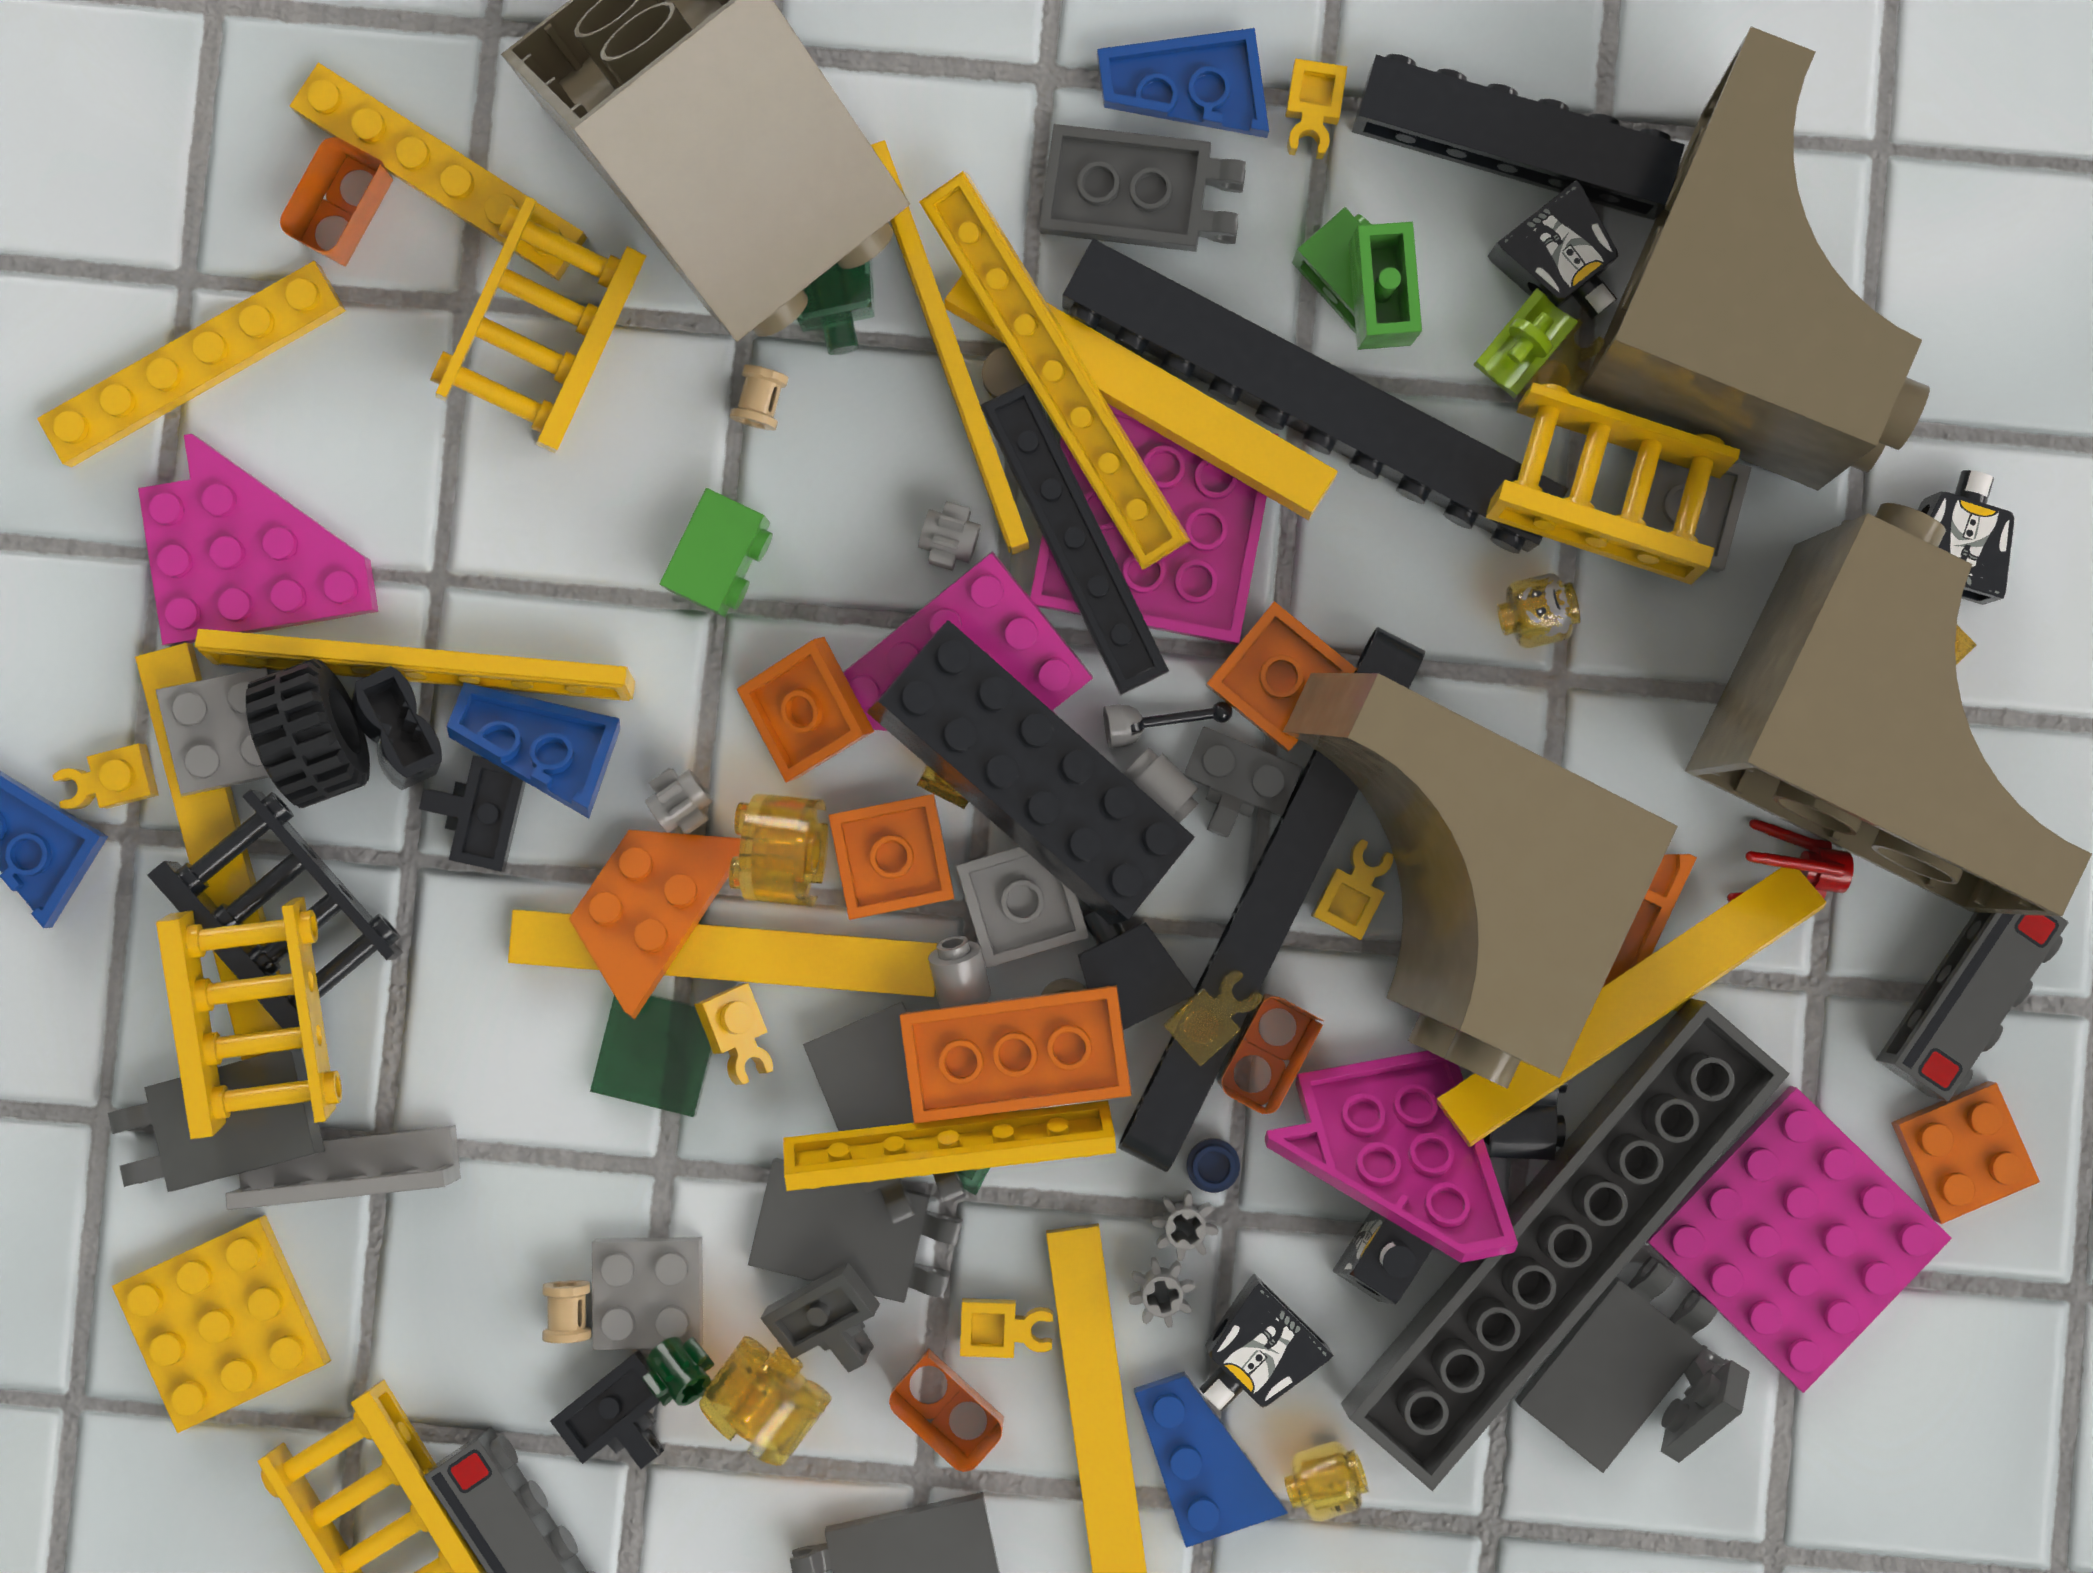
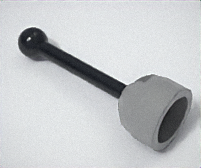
M1218 702L1209 709L1142 717L1137 709L1129 705L1104 706L1103 709L1105 734L1110 749L1126 747L1135 743L1142 735L1144 728L1207 719H1214L1217 722L1224 723L1230 720L1233 713L1232 707L1226 702Z

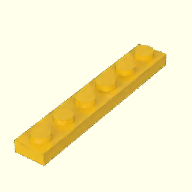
M319 62L317 63L289 105L295 113L331 136L340 138L382 160L390 174L501 245H504L507 238L498 234L499 228L510 205L521 209L526 198L525 194ZM536 202L535 209L530 218L531 221L581 246L584 244L587 236L583 231ZM521 239L514 252L558 281L570 265Z
M312 261L43 414L37 420L62 464L72 468L344 313L346 309L322 267L317 262Z
M1108 1100L916 1124L906 1123L784 1137V1178L786 1191L816 1189L827 1186L1116 1153V1141Z

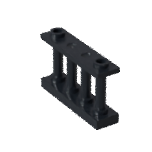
M250 789L242 797L253 808L255 813L193 865L185 863L181 866L178 862L163 861L147 874L179 912L193 910L195 924H201L203 929L244 924L243 921L304 870H307L327 892L324 897L308 909L314 911L318 929L342 910L363 933L316 973L320 998L377 950L386 960H394L403 953L395 944L401 938L396 929L381 914L373 918L288 822L294 815L288 806L273 792L265 796L263 792ZM271 829L290 850L291 854L230 905L227 906L222 903L217 907L204 892L209 887L207 881ZM287 941L267 943L264 947L258 944L254 948L250 945L213 950L239 980L277 975L275 972L281 968L279 962L289 954ZM295 995L257 999L282 1029L300 1026Z

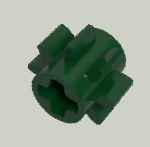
M671 1337L659 1343L650 1352L646 1363L651 1371L644 1375L642 1380L663 1406L670 1403L672 1399L677 1405L686 1406L699 1399L708 1389L711 1379L706 1371L714 1366V1362L694 1337L689 1338L685 1343L678 1337Z

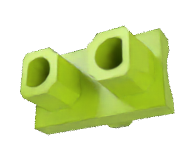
M1536 288L1473 365L1510 396L1515 398L1578 321L1557 308L1542 291Z

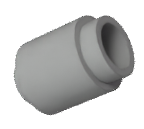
M1148 748L1123 773L1179 823L1198 805L1191 797L1198 788L1163 753L1158 757Z
M964 936L949 937L940 941L936 946L937 949L932 951L928 957L939 1006L944 1008L988 1002V999L991 997V989L981 946L976 942L968 941V938Z

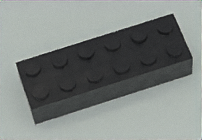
M949 620L931 636L867 710V713L1110 925L1127 921L1132 917L1195 838Z

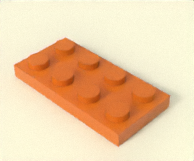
M1117 985L906 1012L899 1015L914 1124L1132 1095Z

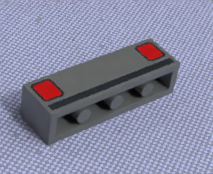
M1974 912L1876 1058V1061L1929 1097L1949 1102L1952 1096L1959 1095L1970 1083L1973 1076L1971 1068L1982 1051H1988L1999 1040L2003 1031L2001 1023L2010 1009L2020 1005L2029 995L2033 986V982L2030 979L2041 963L2049 961L2061 947L2063 938L2060 935L2069 922L2061 916Z
M489 1427L446 1456L424 1475V1478L487 1573H595L592 1570L587 1572L577 1557L578 1547L571 1533L562 1525L557 1527L547 1512L548 1502L542 1489L536 1482L532 1480L527 1481L516 1465L518 1463V1456L510 1441L503 1435L497 1436L492 1427Z

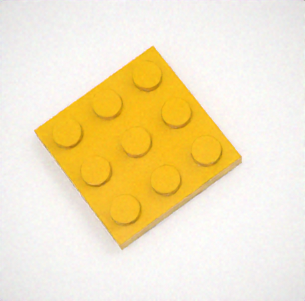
M266 1215L112 1285L177 1433L320 1368L331 1361Z

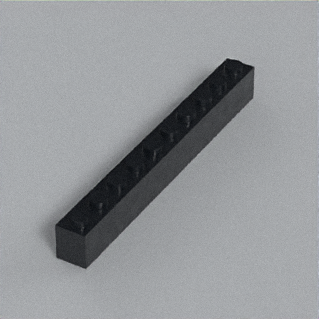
M1092 239L1062 296V308L1069 311V316L1094 330L1098 326L1116 336L1114 342L1139 356H1142L1143 352L1146 351L1163 360L1161 367L1180 379L1189 380L1193 376L1210 385L1208 392L1225 403L1236 405L1239 400L1256 409L1255 416L1263 423L1279 430H1283L1286 425L1304 435L1302 441L1312 449L1328 455L1334 450L1351 459L1349 466L1356 472L1371 479H1377L1381 475L1397 483L1396 491L1407 499L1419 504H1424L1426 500L1435 503L1445 509L1443 515L1451 522L1467 529H1472L1473 525H1476L1492 533L1490 540L1504 550L1519 554L1521 549L1529 552L1539 546L1543 536L1485 518L1490 500L1504 480L1512 482L1518 479L1521 463L1095 239ZM1541 475L1539 486L1543 492L1564 498L1569 488Z

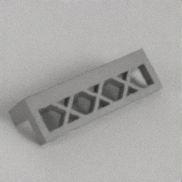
M456 1125L322 1139L324 1152L239 1174L240 1188L225 1194L227 1210L445 1187L461 1179Z

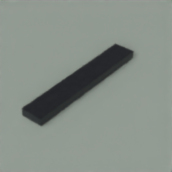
M1029 382L981 404L982 412L1119 695L1121 696L1169 672L1168 667Z

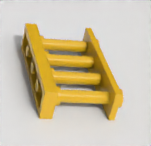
M526 196L521 209L510 205L498 231L499 235L507 238L454 354L442 352L430 381L439 384L436 398L445 402L452 387L455 386L533 423L531 429L540 432L535 444L556 453L647 256L627 246L620 259L613 255H610L609 259L531 221L530 218L537 200ZM520 239L599 278L597 284L607 288L599 306L588 303L587 307L507 269ZM499 288L577 326L575 332L585 336L577 354L574 355L566 351L565 355H562L486 318L485 315L497 289ZM475 337L554 374L553 380L563 384L554 404L545 399L541 404L462 366Z
M1533 382L1519 402L1516 413L1535 418L1518 479L1512 482L1508 480L1502 482L1490 500L1485 518L1692 585L1709 569L1715 549L1698 543V539L1694 536L1710 476L1720 479L1738 460L1741 450L1725 445L1723 440L1713 435H1694L1571 395L1566 388L1556 384L1547 383L1540 385ZM1556 426L1586 435L1570 495L1564 499L1543 492L1539 486ZM1607 442L1638 452L1621 514L1616 516L1594 509V505L1590 503ZM1659 459L1689 469L1673 531L1668 533L1646 526L1647 524L1643 520Z
M304 897L292 898L281 906L283 919L203 929L201 924H195L192 910L170 913L156 922L190 1139L214 1136L226 1124V1118L230 1117L231 1112L311 1101L314 1123L325 1122L336 1109V1104L341 1103L342 1085L340 1075L337 1070H330L311 944L316 943L318 940L317 920L313 910L306 911ZM287 941L291 973L212 983L209 978H203L200 957H204L206 951ZM295 995L299 1027L220 1037L218 1032H212L209 1011L214 1009V1005ZM303 1048L308 1080L229 1090L226 1085L220 1086L217 1065L222 1063L223 1058Z
M385 1380L369 1388L351 1402L355 1412L353 1414L354 1419L295 1456H292L283 1442L257 1461L262 1469L261 1478L265 1488L272 1496L280 1498L325 1573H363L361 1567L420 1530L425 1533L429 1532L440 1550L438 1558L414 1573H487L424 1478V1475L436 1463ZM364 1437L368 1440L373 1439L383 1456L382 1465L321 1503L304 1475ZM391 1484L401 1485L412 1503L410 1511L349 1549L332 1521Z

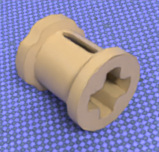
M745 364L742 371L745 381L738 408L731 409L730 418L751 427L774 431L778 425L774 415L781 388L787 386L789 377L761 366Z
M568 1280L543 1284V1295L547 1296L548 1328L542 1332V1340L544 1342L575 1343L586 1341L592 1337V1329L586 1326V1294L590 1293L589 1281Z

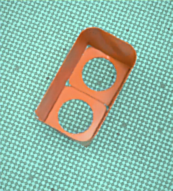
M327 138L319 145L280 218L281 228L287 235L299 243L346 267L393 179L382 160L340 138ZM355 170H364L369 172L373 178L357 206L350 205L341 195V182L348 173ZM329 216L344 218L348 224L337 244L330 250H323L318 245L315 237L317 225L321 220Z
M1265 993L1217 1083L1229 1097L1262 1114L1275 1112L1280 1107L1323 1024L1315 1020H1324L1283 998ZM1275 1008L1288 1011L1296 1022L1294 1037L1290 1042L1282 1046L1268 1044L1259 1033L1261 1017L1267 1011ZM1249 1055L1262 1057L1271 1069L1269 1084L1265 1089L1256 1093L1243 1091L1234 1080L1236 1064L1240 1059ZM1283 1060H1289L1287 1067Z
M930 1349L920 1357L892 1389L889 1404L893 1413L958 1471L968 1472L976 1468L1001 1439L1004 1416ZM924 1366H933L940 1369L947 1379L945 1395L939 1401L931 1404L918 1401L910 1391L911 1376L917 1369ZM973 1402L981 1406L985 1411L987 1417L986 1428L975 1439H961L950 1428V1414L954 1407L960 1403Z

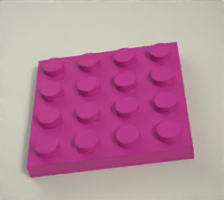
M1109 405L1191 540L1147 569L1142 570L1061 436L1060 447L1148 628L1238 645L1267 496ZM1042 536L1030 598L1037 607L1081 615Z
M1789 1086L1705 1173L1646 1242L1701 1296L1718 1309V1312L1798 1390L1805 1393L1952 1238L1797 1087Z

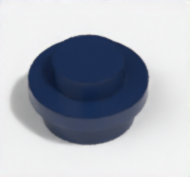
M1208 1138L1198 1142L1190 1150L1186 1161V1168L1190 1180L1196 1187L1205 1192L1218 1193L1228 1189L1235 1183L1240 1172V1160L1237 1152L1228 1142L1217 1138Z

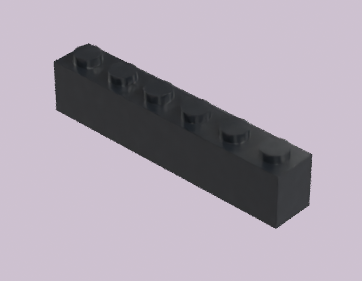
M1376 54L1352 128V132L1558 193H1561L1577 180L1590 202L1654 220L1665 209L1685 144L1671 141V136L1661 130L1646 128L1637 131L1620 126L1619 120L1609 115L1591 114L1586 116L1569 111V107L1561 101L1554 99H1540L1539 101L1518 96V92L1509 86L1502 84H1489L1487 87L1467 81V77L1458 71L1451 69L1431 71L1416 66L1414 60L1399 54H1388L1386 57Z

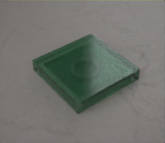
M651 994L634 1020L627 1016L614 995L590 1092L695 1117L712 1055L711 1046L695 1005Z

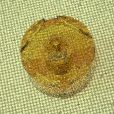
M756 793L750 803L739 802L735 812L734 829L736 834L741 835L739 857L734 856L731 860L729 869L730 888L741 890L743 898L747 901L812 907L816 903L818 896L808 895L811 884H822L827 860L828 824L818 823L817 810L827 811L825 802L822 799Z
M744 1336L705 1388V1393L701 1396L702 1399L699 1401V1406L708 1421L728 1440L732 1441L735 1435L738 1434L752 1443L746 1451L748 1454L765 1463L782 1466L795 1452L823 1414L826 1407L832 1401V1397L823 1387L811 1380H807L799 1373L803 1368V1363L797 1357L791 1359L782 1347H778L774 1353H771L757 1340Z

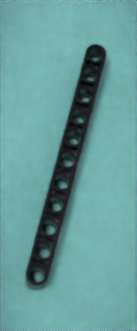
M1376 627L1355 666L1357 670L1354 673H1379L1409 689L1426 651ZM1315 749L1291 794L1283 816L1280 817L1194 989L1196 995L1190 998L1119 1142L1118 1149L1164 1172H1168L1175 1161L1359 790L1344 772Z

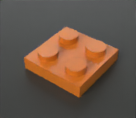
M1274 601L1206 683V686L1286 752H1289L1299 739L1283 731L1310 674L1354 673L1357 668Z
M825 637L811 640L736 689L786 783L798 779L875 732Z
M935 794L829 814L849 920L955 899Z
M1984 1082L1961 1092L1957 1096H1952L1949 1102L1942 1100L1891 1122L1935 1222L1940 1224L1946 1223L2040 1182L1996 1082Z

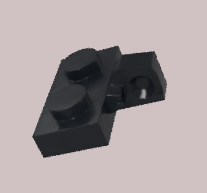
M473 755L467 783L455 781L453 794L424 788L419 809L447 815L445 829L455 831L449 860L505 872L526 782L487 759Z
M640 1350L632 1354L550 1420L551 1424L582 1464L606 1445L616 1454L625 1448L640 1469L649 1465L664 1451V1448L649 1428L656 1422L649 1410L660 1401L642 1380V1377L651 1370L647 1366V1359Z

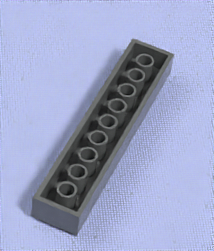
M1690 998L1565 1141L1564 1146L1559 1148L1555 1153V1159L1547 1162L1507 1209L1518 1241L1515 1252L1461 1263L1341 1402L1348 1418L1433 1491L1790 1073L1708 1002Z

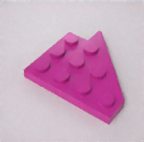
M193 434L184 435L190 473L189 480L138 488L162 645L172 647L186 642L195 643L198 629L256 633L379 612L370 559Z
M993 551L843 671L873 730L881 731L887 730L867 713V710L947 620L952 622L1051 711L1093 679L1091 672Z
M1427 1050L1297 1074L1295 1085L1306 1123L1267 1130L1264 1139L1267 1148L1460 1263L1514 1253L1518 1246V1241L1484 1139L1468 1147L1437 1104L1438 1097L1464 1081L1459 1065Z

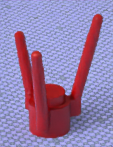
M1758 819L1750 820L1749 826L1752 829L1809 851H1803L1799 858L1749 851L1745 855L1747 861L1800 870L1824 899L1827 891L1844 893L1848 890L1854 872V862L1850 852L1832 849L1831 841L1812 839ZM1744 892L1729 893L1727 901H1732Z

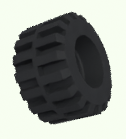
M314 658L256 679L248 684V689H246V715L256 751L272 782L294 806L297 805L299 808H305L367 784L370 776V756L365 733L361 730L355 719L352 701L338 677L322 661Z

